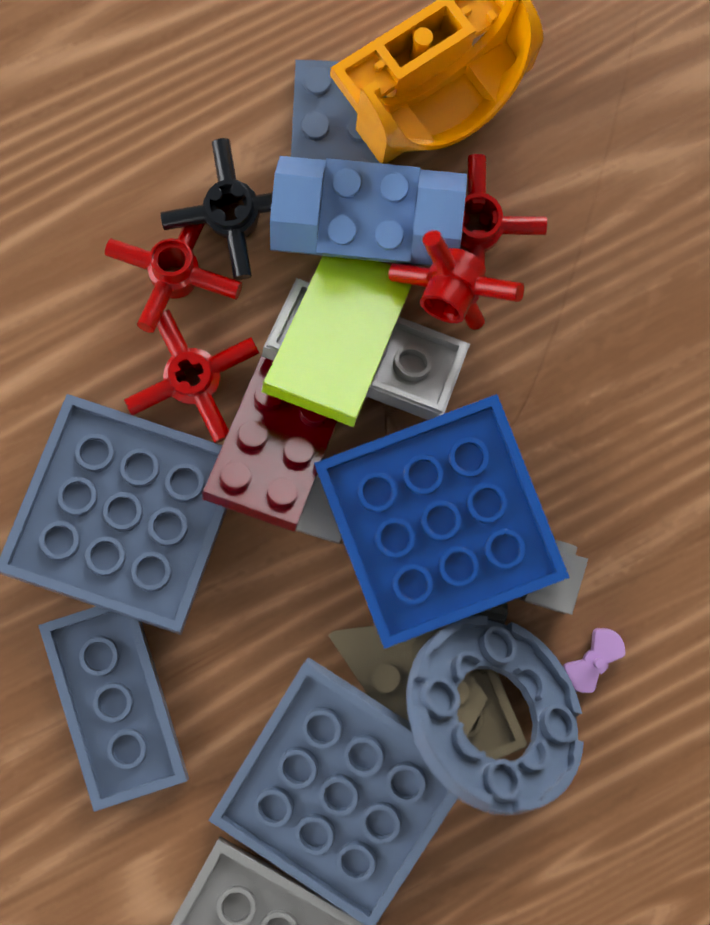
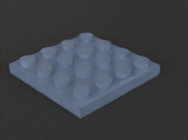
M67 394L1 553L0 574L182 635L228 509L202 500L204 487L223 445Z
M308 657L208 821L362 924L376 925L458 797L452 794L437 779L426 764L415 745L410 723Z

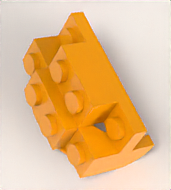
M437 0L332 66L330 77L357 112L355 130L377 160L382 164H387L404 152L437 150L456 144L488 123L510 99L524 74L533 68L543 44V29L531 0ZM485 32V34L472 46L473 39L477 38Z

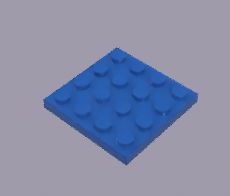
M498 394L314 463L384 649L570 578Z

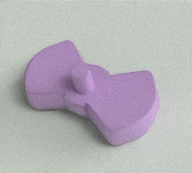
M595 628L593 630L591 649L584 654L581 660L567 662L563 665L576 692L592 693L595 691L599 674L607 670L609 663L625 656L624 642L620 635L611 629Z

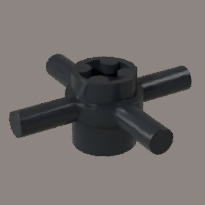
M220 138L212 141L218 182L208 190L203 205L164 211L160 213L164 230L207 223L216 234L227 238L233 279L243 280L252 277L246 237L255 231L260 214L271 212L273 192L256 195L247 184L236 180L230 140ZM239 200L243 201L244 205H239L235 209L237 219L226 221V214L221 210V207L226 203L230 205L239 203Z

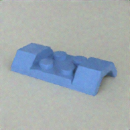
M280 156L273 185L270 214V250L431 267L433 261L422 241L423 236L428 231H439L448 248L460 249L467 174L423 170L420 167L331 158L319 160Z

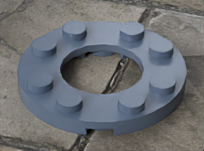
M471 616L453 622L431 636L419 650L412 664L407 684V711L415 745L437 779L460 800L474 808L497 815L527 813L557 799L568 788L577 773L582 758L584 742L578 741L576 716L582 714L576 691L564 667L551 650L540 639L523 627L513 622L505 625L488 620V616ZM474 669H491L506 676L520 689L529 706L533 724L531 741L524 754L514 761L505 759L495 760L485 756L487 754L484 750L480 752L468 741L462 730L465 725L462 721H458L457 710L460 706L458 686L465 675Z

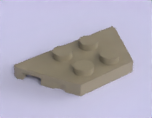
M375 625L337 630L330 633L328 636L368 696L409 722L407 684L412 664L422 646L441 629L432 630L386 649L382 645ZM470 672L465 675L458 686L460 706L457 710L458 721H462L465 725L462 730L466 737H468L488 699Z

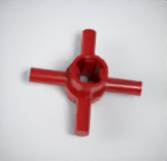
M471 154L468 156L467 196L465 198L460 249L474 254L485 265V252L493 248L502 235H546L547 217L503 216L502 207L498 201L491 195L486 194V155ZM469 214H480L479 223L484 227L489 226V231L485 233L484 230H473L472 232L467 230L464 226L470 222Z
M437 230L428 231L422 239L433 261L430 268L393 263L389 268L388 275L390 281L426 287L420 299V305L425 312L447 323L457 324L464 320L471 330L480 329L485 323L484 316L476 303L480 296L520 302L524 295L523 283L484 277L486 273L484 263L466 250L448 248L441 233Z

